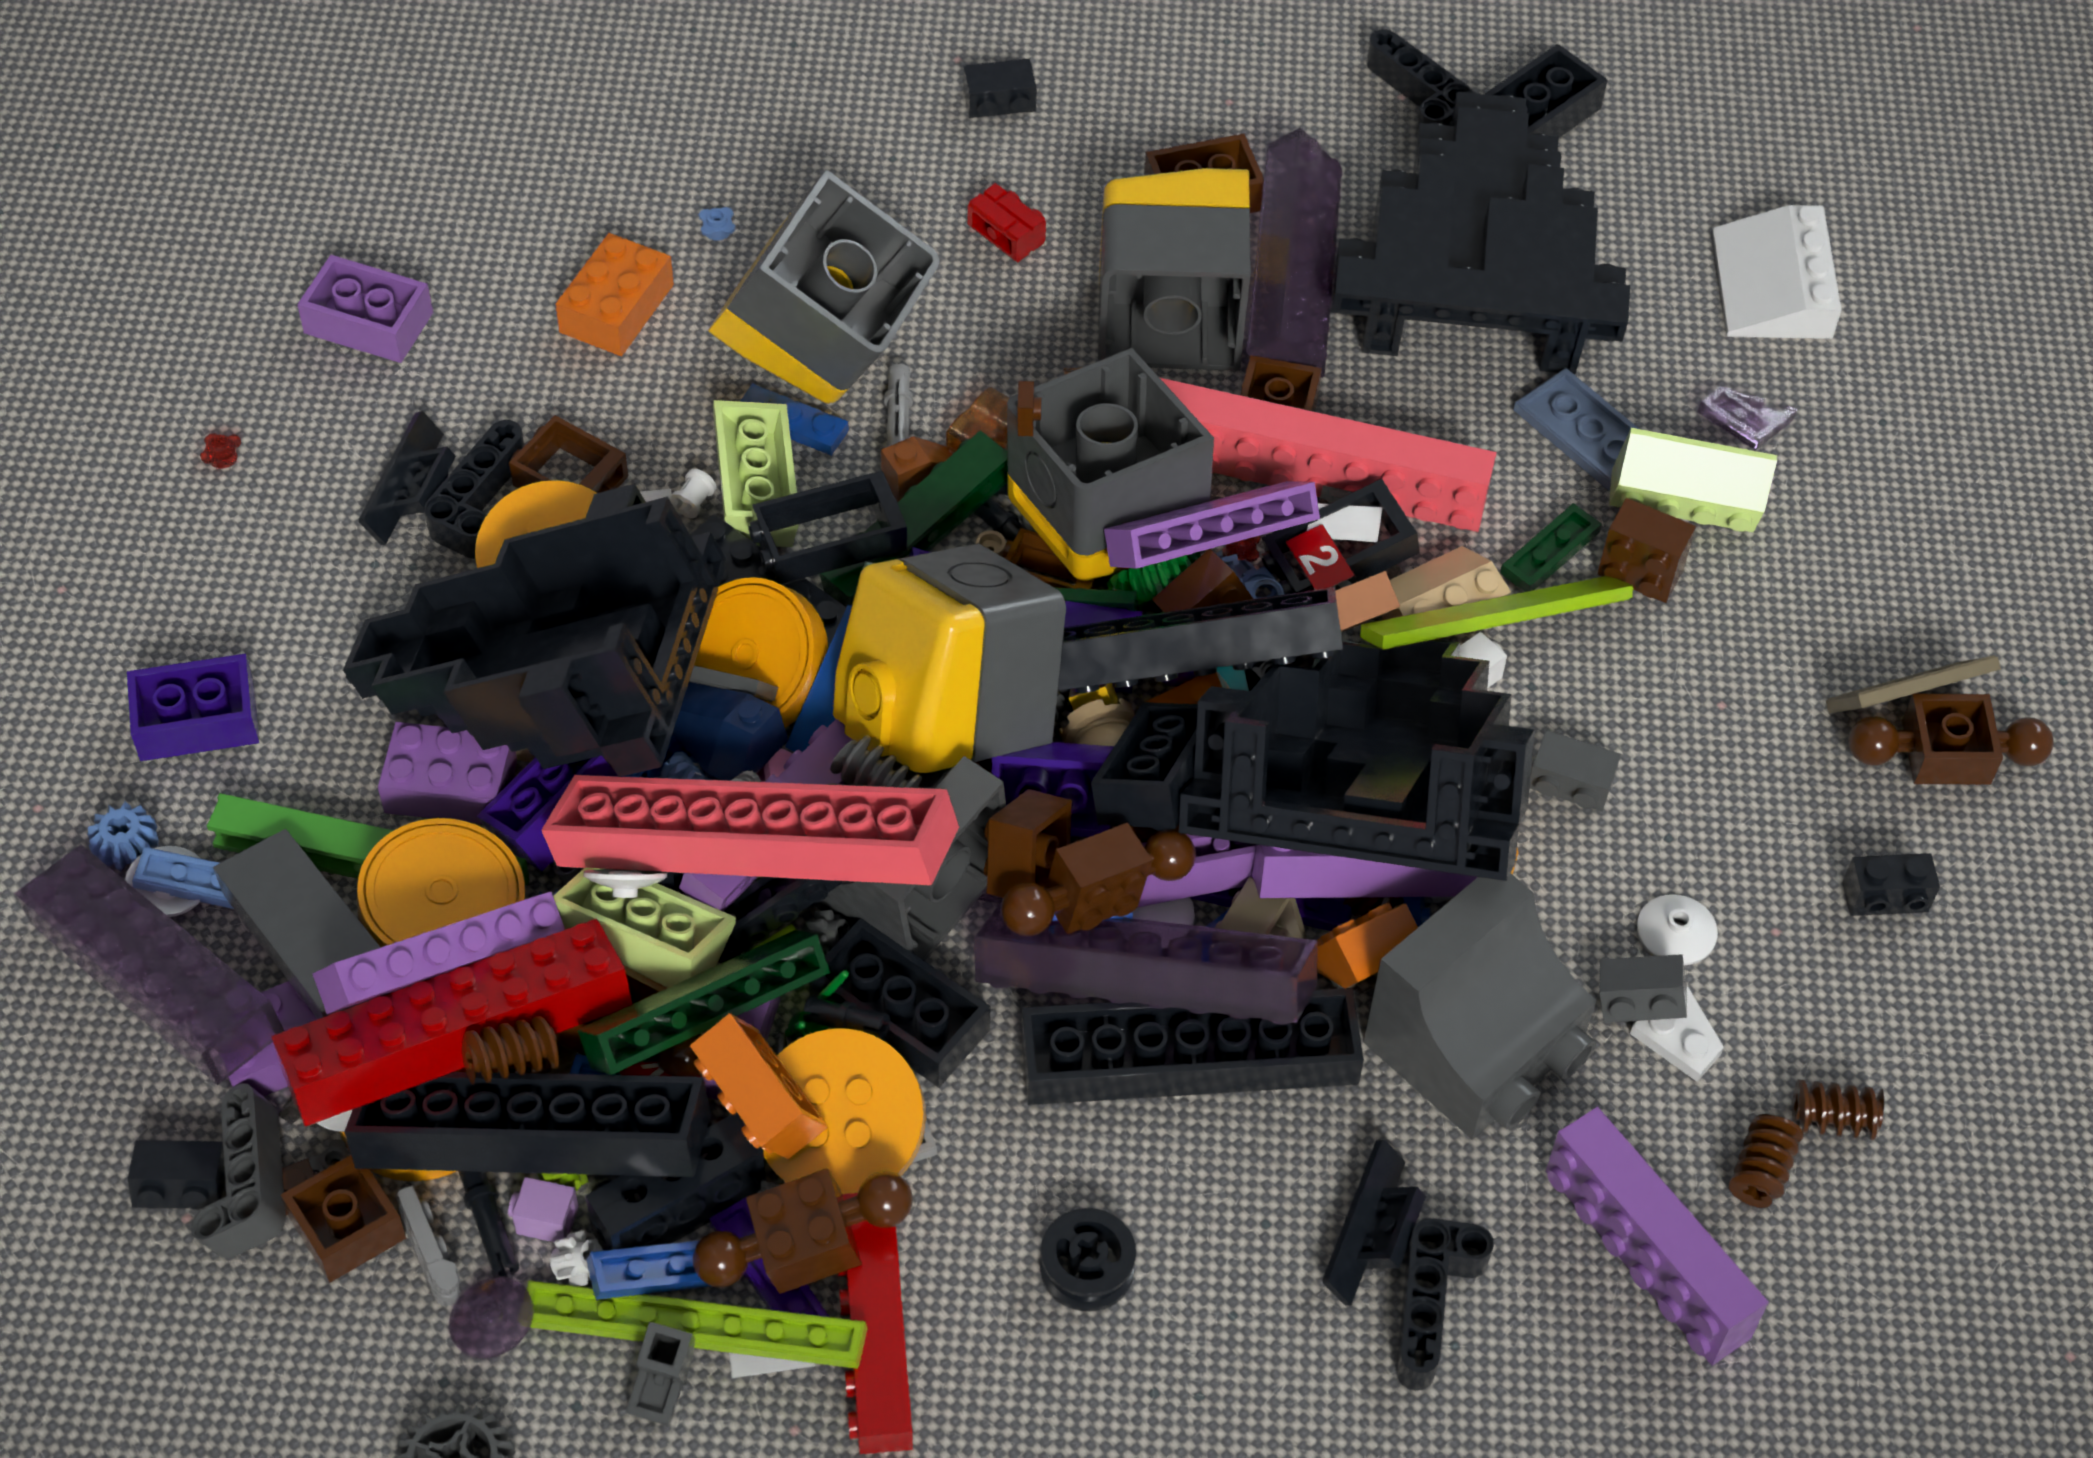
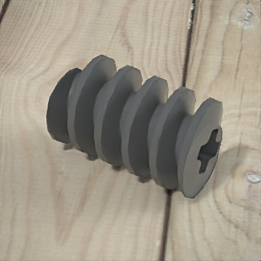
M869 735L864 736L858 742L856 740L848 742L834 757L830 766V771L833 774L841 773V780L846 784L854 782L853 786L918 788L922 779L920 775H916L907 781L905 778L909 767L906 764L894 771L893 766L897 759L894 755L889 756L884 761L880 760L884 750L883 746L879 745L872 751H869L868 747L871 742Z

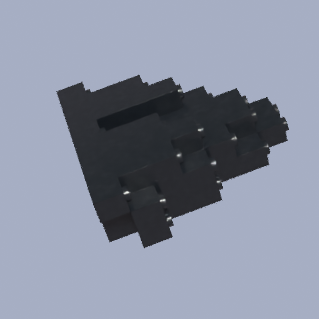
M1457 92L1452 126L1440 123H1419L1413 173L1403 170H1382L1375 207L1372 242L1364 241L1360 238H1339L1333 278L1330 313L1365 316L1362 353L1398 356L1404 320L1547 334L1540 359V371L1559 373L1567 368L1574 375L1576 374L1586 339L1623 342L1628 326L1630 285H1626V267H1616L1608 263L1595 264L1598 208L1594 207L1595 191H1587L1576 187L1563 188L1564 168L1561 167V152H1558L1559 137L1547 136L1543 133L1527 134L1529 113H1525L1526 98H1516L1511 95H1485L1478 92Z
M635 483L597 493L593 496L586 518L504 539L495 564L415 584L404 610L365 619L343 671L349 683L355 687L362 699L377 696L383 701L391 715L417 709L421 717L437 714L452 734L467 730L475 738L482 750L507 745L511 752L528 749L536 757L543 769L602 755L607 762H610L619 777L662 767L727 559L711 532L691 537L668 496L646 502Z
M1433 639L1384 650L1375 645L1343 642V649L1335 650L1336 655L1332 657L1321 658L1314 668L1273 664L1251 691L1211 686L1198 700L1194 779L1180 796L1179 833L1507 881L1516 864L1519 823L1528 809L1535 729L1509 726L1512 694L1487 691L1490 661L1459 657L1460 642Z

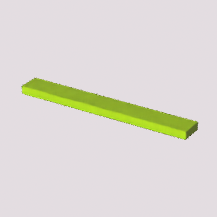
M1603 576L1361 624L1360 637L1384 650L1630 600L1633 595V585L1617 578Z
M531 1280L528 1281L517 1318L521 1327L641 1342L644 1341L649 1322L693 1334L695 1337L694 1348L856 1369L859 1368L868 1329L865 1321L645 1294L595 1300L593 1288Z

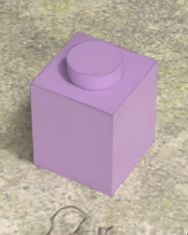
M525 1177L520 1192L515 1191L513 1193L508 1209L509 1217L513 1218L516 1234L551 1242L566 1238L570 1234L579 1207L575 1188Z

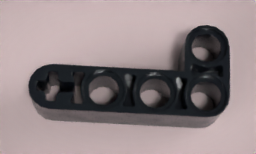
M1380 29L1371 34L1366 61L1367 68L1420 107L1416 135L1418 134L1419 123H1440L1452 126L1457 92H1473L1472 89L1395 32Z
M501 420L493 424L424 505V513L428 532L433 541L465 557L475 559L477 535L487 516L482 510L511 477L509 462L513 454L524 447L522 429L518 423L511 420Z
M1425 1218L1414 1226L1407 1252L1396 1363L1397 1378L1407 1389L1421 1391L1433 1383L1441 1356L1448 1275L1476 1278L1487 1270L1494 1247V1239L1490 1231L1483 1226L1436 1218ZM1430 1241L1437 1245L1438 1248L1428 1249L1420 1242ZM1463 1248H1474L1480 1252V1255H1470ZM1427 1280L1430 1281L1435 1287L1424 1288L1421 1287L1416 1281ZM1413 1320H1426L1431 1327H1418L1413 1323ZM1416 1350H1423L1421 1367L1415 1365L1414 1354Z

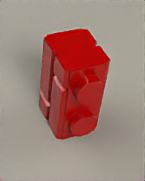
M994 183L983 194L980 193L970 200L967 205V225L1016 262H1020L1028 256L1030 251L1033 252L1038 249L1046 240V220L1039 210H1031L1023 204L1019 196L1012 190L1006 191Z

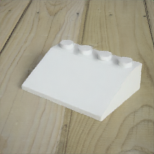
M1787 205L1712 229L1727 337L1833 338L1842 309L1824 206Z

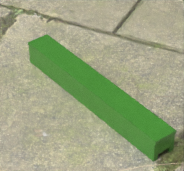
M219 793L217 797L218 802L207 824V829L216 833L213 841L214 848L240 853L286 829L319 871L358 879L363 862L371 849L383 837L394 831ZM516 857L523 872L526 886L530 881L526 859Z

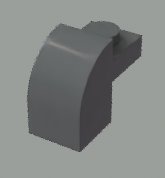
M649 1322L636 1363L639 1372L626 1410L628 1415L670 1427L682 1386L686 1384L695 1347V1337L693 1334Z

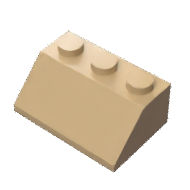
M1461 546L1391 579L1390 583L1400 607L1381 615L1383 620L1417 614L1507 596L1511 594V591L1491 560Z

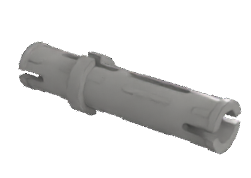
M893 364L888 368V391L884 396V404L888 408L887 447L909 438V408L913 405V394L910 392L911 371L904 364Z

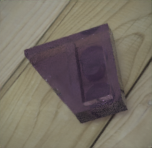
M1720 386L1701 401L1697 412L1756 451L1794 420L1797 409L1787 405L1784 412L1763 406L1765 403L1764 398L1744 395L1737 390Z

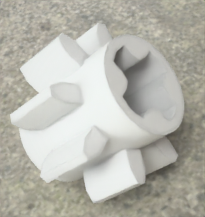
M584 1231L570 1233L566 1238L555 1240L557 1248L551 1254L550 1265L553 1273L557 1276L556 1279L569 1278V1285L572 1286L587 1285V1282L591 1281L586 1259L591 1252L603 1251L598 1240H586Z

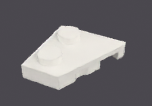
M1688 986L1687 1018L1636 1021L1630 1032L1636 1039L1697 1082L1719 1058L1724 1048Z

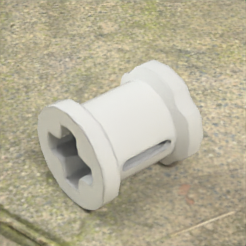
M690 469L685 476L686 482L679 491L677 490L672 493L670 501L678 513L687 518H696L700 513L702 502L707 496L713 495L717 487L714 479L706 472L699 469Z

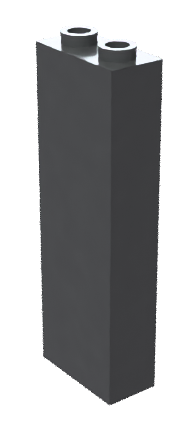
M284 829L212 868L225 898L315 1017L320 1019L332 1013H326L312 973L333 963L381 947L290 833Z

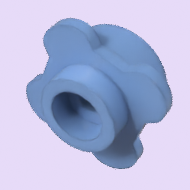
M728 207L702 210L699 213V219L703 221L701 233L711 240H723L729 237L735 231V224L731 221L733 210Z

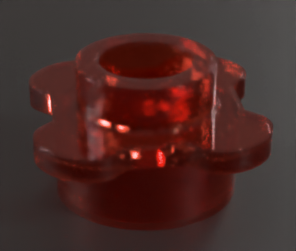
M211 433L205 437V451L200 454L201 460L204 463L211 464L219 469L228 468L235 464L238 459L237 447L241 445V439L238 435L232 434L227 437Z
M1261 536L1226 544V547L1222 549L1223 557L1237 554L1238 560L1256 561L1259 558L1257 544L1260 542Z

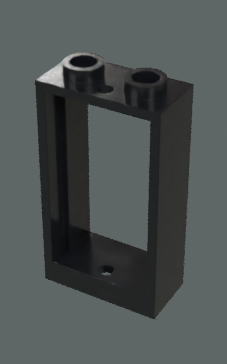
M883 471L753 504V520L748 522V530L753 544L759 543L762 549L759 550L762 567L765 572L771 571L775 582L779 584L907 550V525ZM872 505L881 529L784 555H779L770 533Z
M1382 479L1319 509L1320 519L1349 505L1382 507L1381 521L1391 537L1345 559L1355 575L1346 580L1352 584L1374 576L1420 553L1417 531ZM1315 521L1274 531L1262 537L1265 552L1260 554L1261 560L1271 574L1276 573L1280 580L1278 583L1282 586L1284 594L1315 590L1308 578L1302 581L1299 580L1283 555L1290 551L1286 541L1306 532L1308 525Z

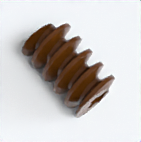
M542 1016L533 1017L530 1025L523 1019L516 1021L513 1028L508 1023L499 1024L497 1031L489 1026L482 1028L480 1036L475 1030L466 1031L463 1035L462 1057L467 1076L472 1085L475 1083L476 1072L481 1073L486 1083L491 1082L494 1068H497L502 1079H506L509 1076V1065H514L519 1075H525L527 1061L531 1062L536 1072L542 1071L543 1058L546 1057L552 1068L559 1066V1050L555 1032Z
M1798 1079L1796 1081L1792 1100L1793 1122L1795 1120L1800 1121L1803 1133H1807L1811 1123L1816 1122L1820 1135H1824L1828 1125L1833 1124L1836 1136L1841 1137L1847 1125L1851 1128L1853 1138L1858 1139L1862 1128L1865 1127L1868 1130L1870 1140L1876 1139L1883 1121V1088L1876 1096L1872 1087L1865 1086L1859 1095L1856 1086L1848 1084L1842 1094L1841 1088L1837 1083H1831L1825 1092L1824 1086L1820 1081H1814L1809 1091L1805 1080Z
M1760 1114L1750 1123L1748 1127L1749 1133L1743 1142L1744 1147L1739 1153V1161L1734 1167V1175L1729 1181V1190L1734 1197L1743 1203L1762 1209L1770 1207L1773 1204L1772 1199L1783 1196L1785 1192L1783 1184H1786L1789 1180L1788 1170H1791L1794 1166L1793 1156L1798 1153V1142L1804 1136L1803 1130L1796 1123L1771 1114Z

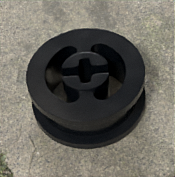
M1080 1208L1059 1216L1047 1228L1041 1244L1040 1274L1046 1290L1060 1304L1078 1311H1098L1116 1304L1126 1295L1133 1282L1136 1261L1134 1237L1122 1220L1104 1210ZM1108 1247L1116 1255L1117 1262L1113 1263L1108 1260ZM1059 1257H1066L1068 1259V1272L1060 1265Z

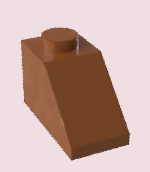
M912 436L881 449V471H883L894 497L899 502L910 487L922 482L930 475L931 470L936 464L946 461L952 454L944 445Z

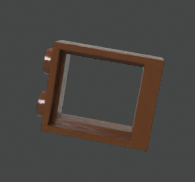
M556 415L545 426H540L533 438L522 449L517 450L509 462L512 483L516 488L540 481H550V479L537 472L560 448L594 466L592 471L579 484L597 493L619 488L629 477L626 453Z
M1020 528L1015 540H1008L1005 545L1002 557L1016 566H1023L1076 582L1075 585L1027 571L1052 587L1098 589L1101 578L1089 581L1076 579L1036 532Z

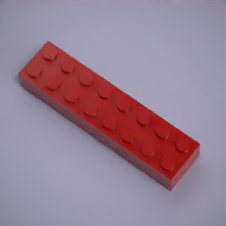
M596 918L555 934L538 938L508 951L497 953L472 964L458 967L439 976L414 983L392 993L375 997L345 1010L334 1012L323 1018L292 1027L287 1031L271 1036L282 1073L306 1127L465 1068L462 1057V1041L466 1031L475 1030L480 1036V1032L484 1027L491 1026L497 1031L499 1024L508 1023L513 1028L516 1021L523 1019L530 1025L533 1017L542 1016L553 1028L555 1034L619 1011L633 1003L625 968Z

